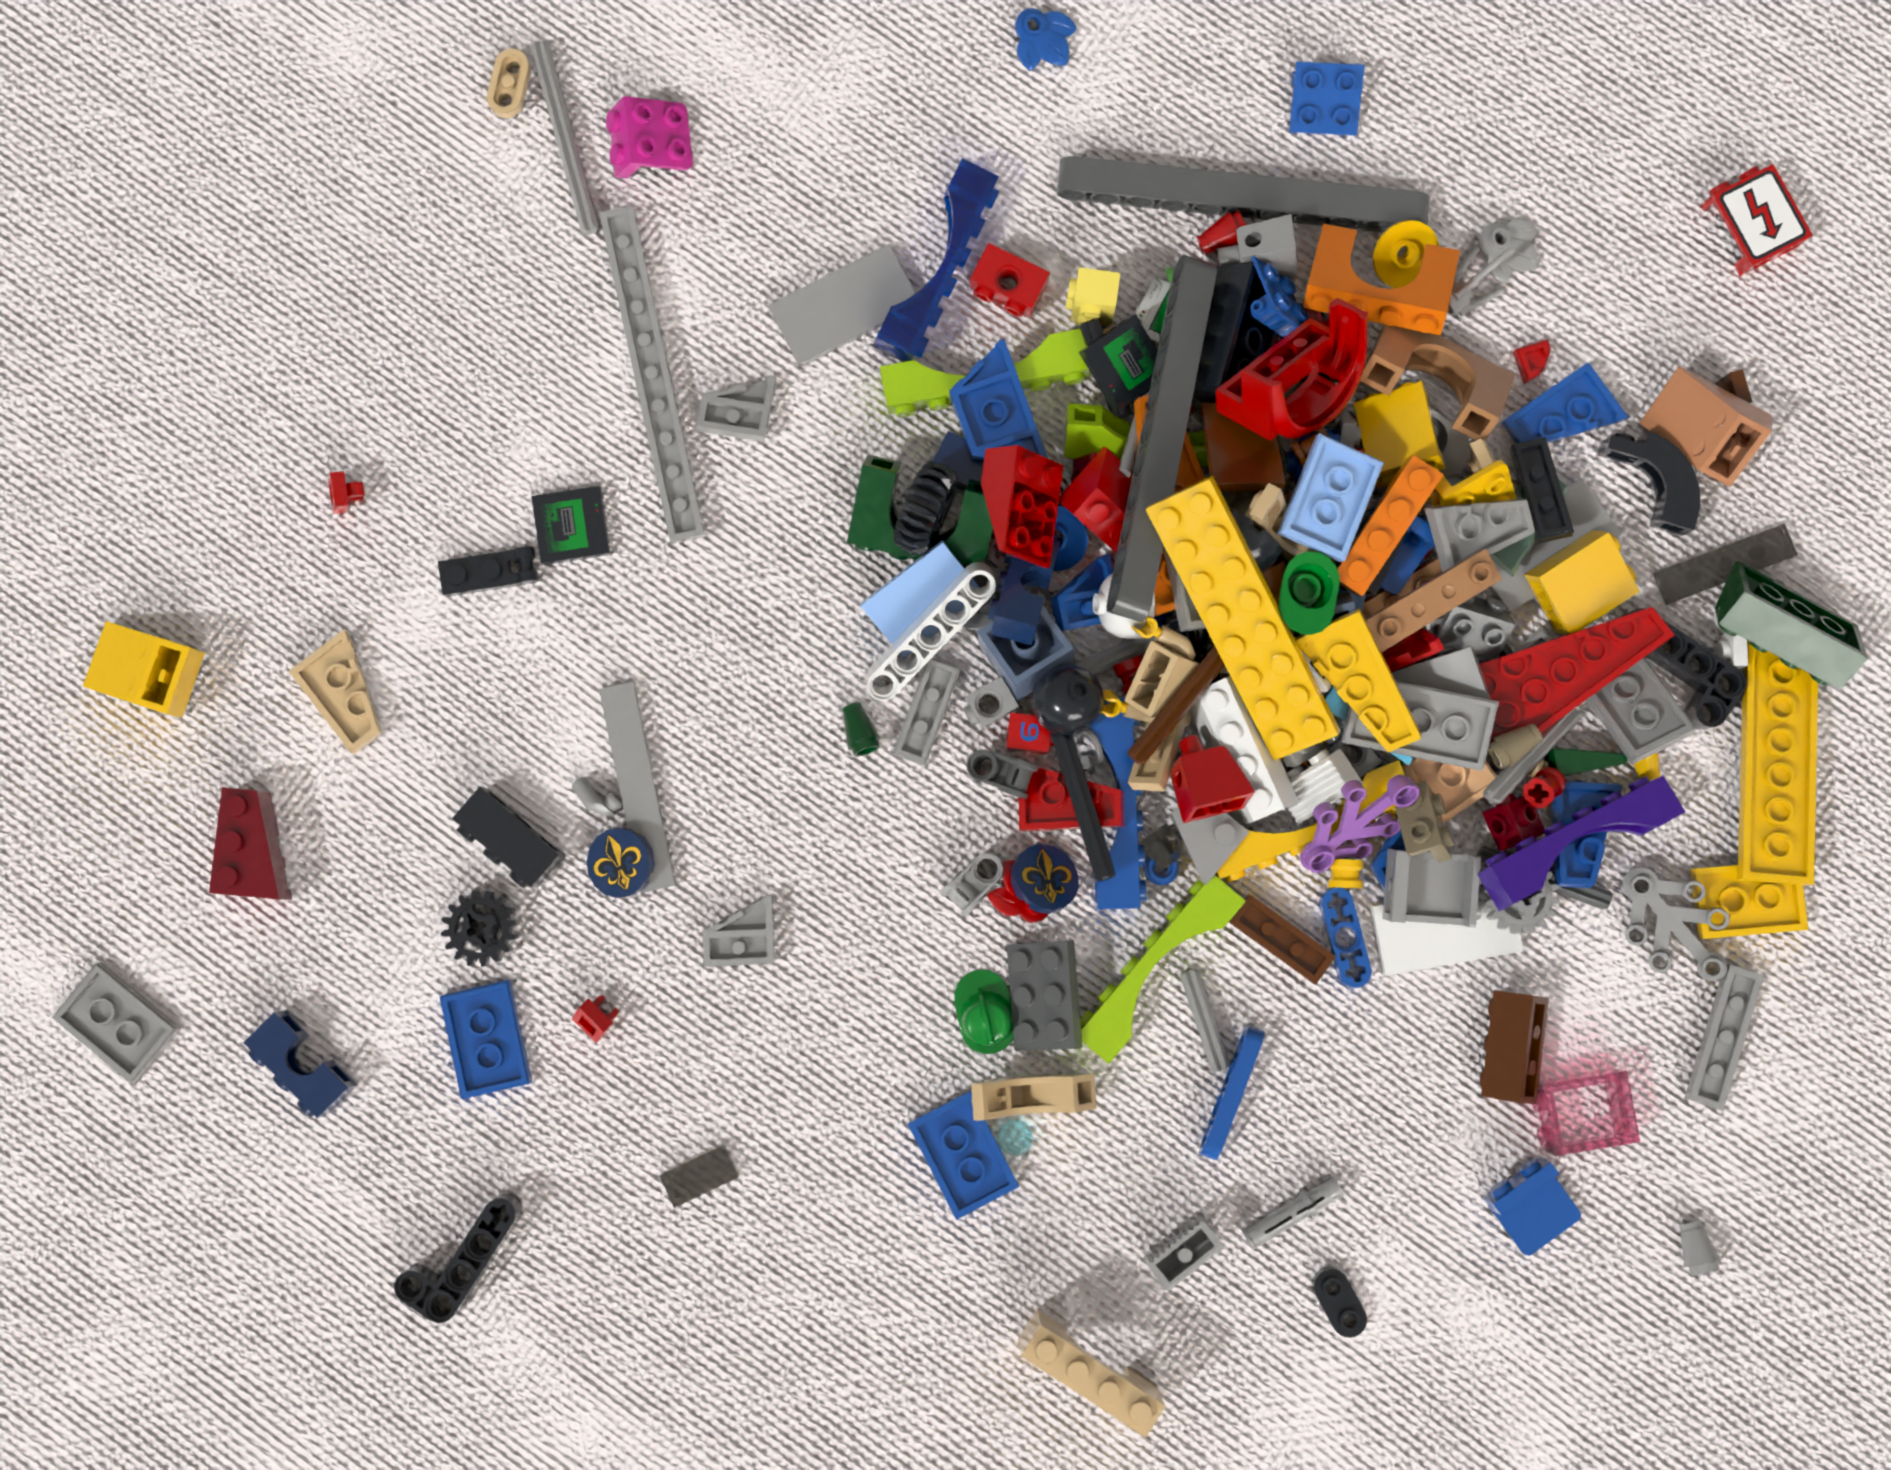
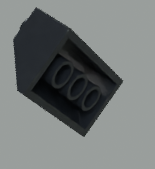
M1253 262L1218 267L1193 396L1200 403H1216L1217 388L1276 344L1278 333L1255 319L1251 314L1250 307L1252 302L1266 294Z

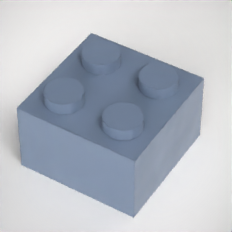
M1044 606L1042 607L1032 645L991 635L993 622L977 631L981 650L999 676H1002L1017 701L1033 692L1035 684L1047 671L1060 665H1076L1073 646Z

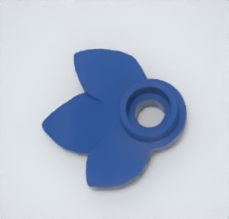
M1035 8L1022 11L1015 21V31L1020 38L1016 51L1022 65L1027 70L1032 71L1042 59L1052 65L1066 66L1069 61V47L1065 38L1071 36L1077 30L1074 22L1068 16L1058 11H1051L1045 14ZM1028 20H1033L1037 23L1038 28L1036 31L1028 27Z

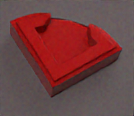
M1548 339L1518 348L1513 352L1523 384L1535 379L1544 369L1550 354Z

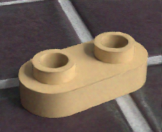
M515 48L503 50L497 56L487 92V102L491 110L501 118H512L522 110L531 75V65L526 55ZM512 67H520L517 73H509ZM504 99H512L508 106L501 105Z

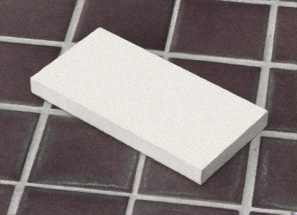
M1479 892L1478 898L1483 902L1487 900V895ZM1383 904L1370 906L1383 976L1524 951L1521 934H1511L1509 927L1498 929V918L1494 920L1486 918L1491 911L1490 907H1482V915L1476 921V927H1466L1463 925L1406 921V923L1390 922L1382 919ZM1504 909L1507 914L1513 917L1511 910Z

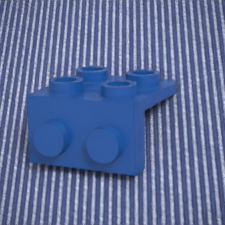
M1383 497L1374 504L1369 514L1372 515ZM1427 516L1415 517L1407 529V534L1380 586L1392 595L1401 592L1427 552L1435 547Z
M1540 1157L1533 1158L1524 1163L1519 1168L1517 1174L1510 1179H1504L1495 1184L1490 1189L1491 1193L1482 1198L1520 1252L1527 1256L1534 1254L1581 1218L1580 1211L1555 1178L1560 1173L1552 1162Z

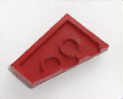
M1038 767L1037 772H1033L1026 791L1029 795L1028 799L1019 798V830L1027 832L1080 829L1063 774ZM1087 781L1101 827H1125L1124 792Z

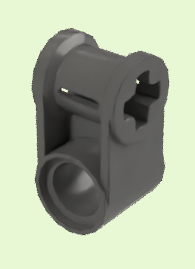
M983 749L974 751L969 756L966 765L967 771L972 778L1026 800L1029 796L1026 791L1032 774L1038 770V766ZM986 759H991L993 764L992 770L987 775L982 776L980 772L982 762Z

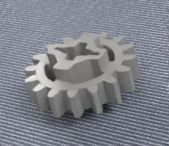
M1548 871L1542 889L1507 907V909L1511 910L1513 917L1507 914L1505 910L1499 912L1485 887L1480 888L1479 892L1487 895V900L1482 902V907H1490L1491 909L1486 918L1488 920L1498 918L1497 928L1506 929L1509 927L1511 934H1520L1521 930L1524 933H1534V925L1538 928L1547 926L1543 917H1554L1556 913L1550 909V905L1560 902V899L1552 897V891L1559 888L1558 884H1549L1548 882L1553 873Z

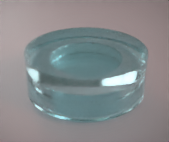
M1010 1119L1000 1126L997 1140L1000 1148L1006 1154L1019 1156L1030 1149L1033 1135L1030 1127L1024 1121Z

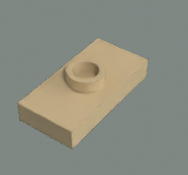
M1480 438L1470 443L1471 461L1467 462L1471 475L1495 461L1484 439Z

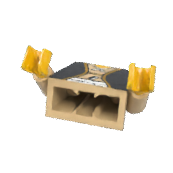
M1149 615L1146 618V625L1142 629H1137L1131 625L1132 630L1143 638L1154 636L1155 641L1151 640L1124 699L1125 702H1121L1113 691H1103L1104 699L1110 703L1103 706L1102 713L1107 717H1115L1121 712L1124 717L1151 723L1200 664L1194 660L1195 651L1190 640L1164 625L1158 627L1156 620Z

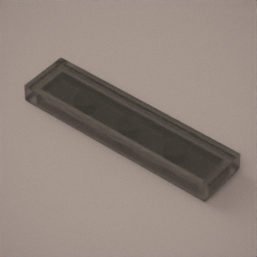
M1784 523L1653 573L1665 605L1726 583L1732 566L1737 560L1758 571L1798 556Z

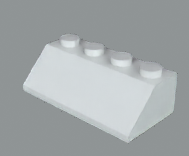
M1231 676L1209 685L1190 708V725L1193 732L1199 736L1203 747L1206 749L1217 746L1227 748L1254 789V794L1245 807L1231 811V817L1244 826L1299 802L1281 760H1273Z

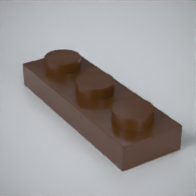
M1247 894L1244 898L1246 902L1228 923L1313 985H1316L1336 956L1254 896Z

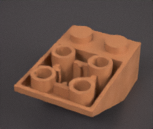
M1679 365L1639 424L1648 431L1673 443L1686 456L1690 464L1699 471L1731 487L1772 432V415Z

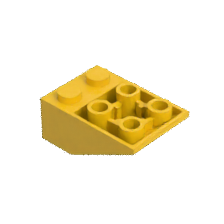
M106 621L83 687L158 712L183 718L205 652Z

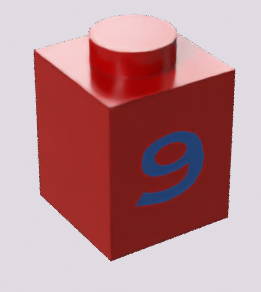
M1010 713L1006 750L1048 754L1049 746L1054 747L1051 734L1039 724L1035 715Z

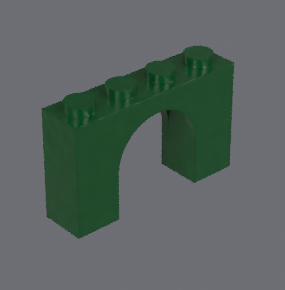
M868 454L861 469L847 543L854 544L856 548L863 551L879 550L887 552L889 556L895 559L905 560L911 558L917 560L921 556L903 551L901 547L896 546L893 539L898 520L894 499L902 462ZM969 479L958 522L947 532L939 534L934 544L930 547L931 549L943 540L965 568L974 562L986 564L993 534V527L981 482Z

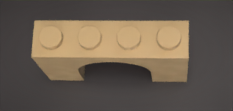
M1038 1308L1018 1338L1021 1357L1145 1438L1166 1407L1155 1384L1126 1367L1122 1374L1099 1361L1069 1336L1066 1326Z

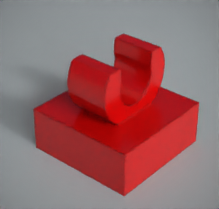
M344 471L330 472L328 487L332 514L347 513L349 502L363 500V496H365L363 482L346 483Z
M604 995L598 996L594 1002L588 998L572 1017V1020L596 1044L607 1034L613 1025L612 1021L619 1012L615 1008L611 1013L604 1014L599 1009V1006L606 999Z

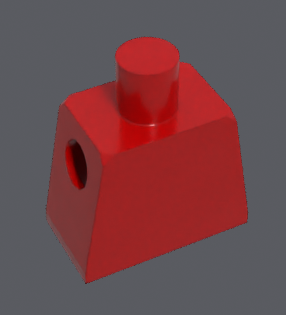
M1191 735L1181 740L1179 746L1183 755L1178 758L1173 766L1171 779L1183 823L1243 809L1254 794V789L1227 748L1217 746L1204 750L1198 735Z

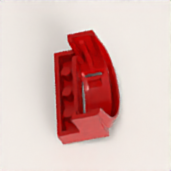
M1336 298L1329 303V327L1309 318L1217 388V412L1269 441L1278 434L1290 439L1301 438L1327 425L1348 404L1362 377L1367 356L1368 312ZM1322 372L1328 375L1331 380L1337 381L1338 384L1319 376L1317 373ZM1309 375L1304 383L1285 399L1284 392Z

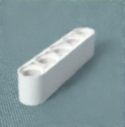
M974 562L968 565L873 663L867 674V688L873 698L880 701L893 698L993 595L996 583L993 571L987 564ZM980 574L988 578L987 584L982 588H974L969 584L971 578L975 575ZM952 600H959L964 604L963 609L957 613H950L945 609V606ZM928 625H934L940 629L938 635L932 638L923 636L921 631ZM904 650H910L916 655L911 662H902L897 656ZM880 675H887L892 679V682L885 687H880L873 681Z

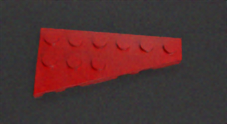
M1650 607L1479 664L1490 698L1499 701L1491 738L1522 726H1527L1530 723H1533L1542 733L1675 634L1656 610Z

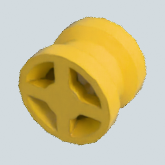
M1335 859L1330 867L1331 878L1328 880V887L1363 889V881L1359 878L1360 870L1363 868V860Z

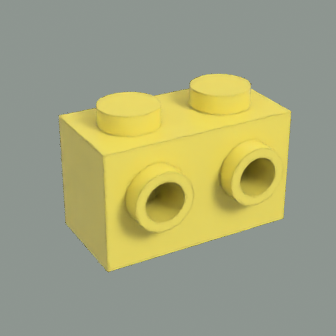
M1079 267L1077 279L1070 278L1065 309L1072 310L1070 321L1077 322V325L1080 326L1091 319H1098L1100 325L1111 327L1117 303L1120 273Z

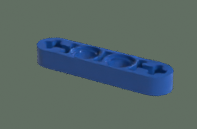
M1246 1025L1203 1135L1199 1155L1215 1161L1219 1158L1260 1051L1265 1034L1263 1030L1251 1025Z

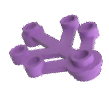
M1404 775L1392 777L1387 783V792L1359 814V807L1361 801L1366 796V790L1358 780L1346 782L1341 789V793L1346 801L1338 830L1331 836H1329L1331 825L1338 818L1337 811L1329 802L1320 803L1314 808L1313 816L1318 823L1313 841L1309 842L1300 853L1299 860L1302 866L1313 873H1321L1329 869L1335 859L1352 857L1363 859L1369 856L1373 846L1367 837L1383 836L1388 838L1396 835L1401 829L1399 821L1391 813L1382 815L1375 823L1369 822L1392 804L1396 807H1407L1414 803L1419 796V789L1413 780ZM1351 839L1348 845H1341L1346 840Z

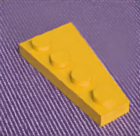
M1360 608L1332 620L1330 625L1320 633L1314 635L1301 634L1294 638L1300 651H1303L1313 662V666L1337 690L1336 693L1345 703L1347 702L1361 722L1388 753L1422 739V734Z

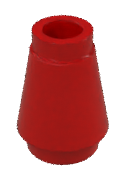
M1238 210L1232 214L1227 212L1202 232L1201 235L1197 236L1196 239L1203 253L1207 255L1218 251L1217 248L1237 245L1236 229L1245 226L1246 223Z

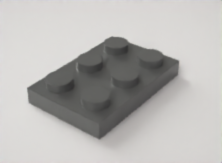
M1074 940L1006 945L1014 1050L1082 1048Z

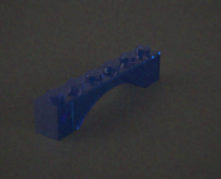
M964 158L961 159L943 198L947 214L948 238L942 264L934 277L920 291L907 300L890 307L874 341L873 348L901 362L911 361L914 355L921 358L929 342V339L924 337L928 325L933 328L936 327L944 310L938 307L942 296L950 297L958 280L952 277L956 266L964 267L972 251L966 245L971 236L976 239L978 238L986 221L980 217L984 207L991 210L999 194V190L994 188L999 176Z

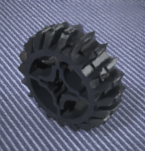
M929 461L923 465L917 477L913 480V484L908 490L902 509L899 512L893 537L896 546L901 547L903 551L923 556L930 550L944 525L956 495L959 481L957 471L950 469L949 466L940 462L938 464Z

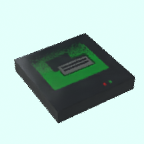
M1136 314L1129 316L1079 351L1080 356L1114 412L1121 410L1150 389L1157 349Z
M600 486L531 496L540 562L542 565L611 555L602 488Z

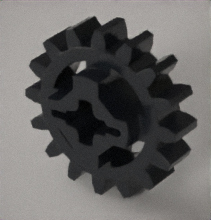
M474 890L471 893V900L466 895L458 896L461 905L449 904L448 909L453 914L451 917H442L441 920L445 924H449V929L441 932V936H450L451 939L445 946L446 950L456 948L458 951L454 959L461 960L467 956L468 966H474L478 959L482 967L489 966L490 957L495 962L502 961L501 951L507 953L513 951L511 945L508 944L509 940L519 939V935L512 932V927L520 925V921L511 920L510 915L516 909L514 907H503L507 900L505 897H499L494 901V892L486 891L482 898L480 891ZM476 905L489 906L495 912L488 915L484 914ZM461 917H463L462 930L459 931V922ZM477 922L486 923L487 927L483 929L484 935L475 934L474 930L478 928ZM502 925V927H503V929H502V935H501L500 940H498V939H497L498 929H499V926ZM472 942L478 943L485 952L473 951L465 945Z

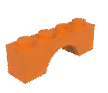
M1415 455L1406 458L1388 485L1374 513L1353 540L1346 560L1336 563L1340 576V586L1356 596H1363L1444 474Z

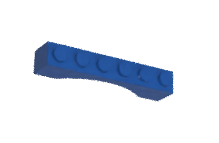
M1118 697L1121 702H1125V697ZM1104 699V701H1105V702H1104V705H1107V704L1110 703L1109 701H1107V700ZM1121 712L1115 717H1107L1101 713L1098 720L1090 728L1101 744L1103 755L1111 767L1117 789L1124 792L1125 827H1117L1114 842L1109 851L1116 872L1115 877L1102 882H1097L1094 877L1096 910L1140 908V901H1146L1145 880H1139V866L1145 865L1144 845H1138L1137 831H1143V811L1136 810V796H1142V790H1132L1128 784L1134 761L1127 753L1136 742L1133 738V726H1139V720L1124 717Z

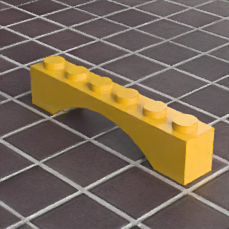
M1399 760L1369 771L1360 778L1364 783L1362 786L1366 790V796L1361 801L1358 814L1387 792V783L1392 777L1396 775L1405 776ZM1345 799L1335 808L1338 818L1331 825L1329 836L1338 830ZM1394 804L1385 810L1387 814H1397ZM1318 822L1306 828L1285 833L1272 834L1248 830L1247 836L1215 875L1219 879L1225 877L1226 882L1229 883L1246 876L1244 869L1257 864L1259 870L1278 863L1277 856L1288 851L1291 857L1300 854L1302 849L1309 842L1313 841Z

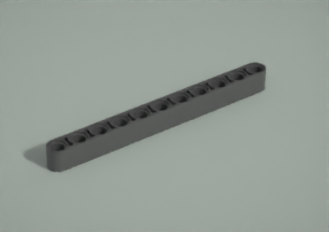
M1074 156L1064 157L1060 160L1056 193L1060 198L1073 201L1220 216L1225 215L1227 212L1232 214L1238 210L1242 218L1269 220L1291 214L1293 223L1318 226L1329 224L1349 229L1385 232L1392 225L1404 220H1417L1427 225L1430 196L1419 191Z
M1184 254L1181 255L1176 263L1172 276L1106 605L1108 613L1138 622H1144L1150 612L1163 550V543L1145 509L1149 505L1174 494L1217 275L1216 265Z

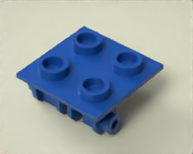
M1296 61L1295 71L1292 72L1291 78L1293 95L1289 132L1357 136L1365 65Z
M1253 256L1251 259L1266 294L1252 302L1250 307L1251 314L1255 319L1271 330H1274L1280 336L1286 337L1308 320V314L1294 296L1297 289L1293 281L1287 275L1281 276L1278 274L1271 263L1265 264Z

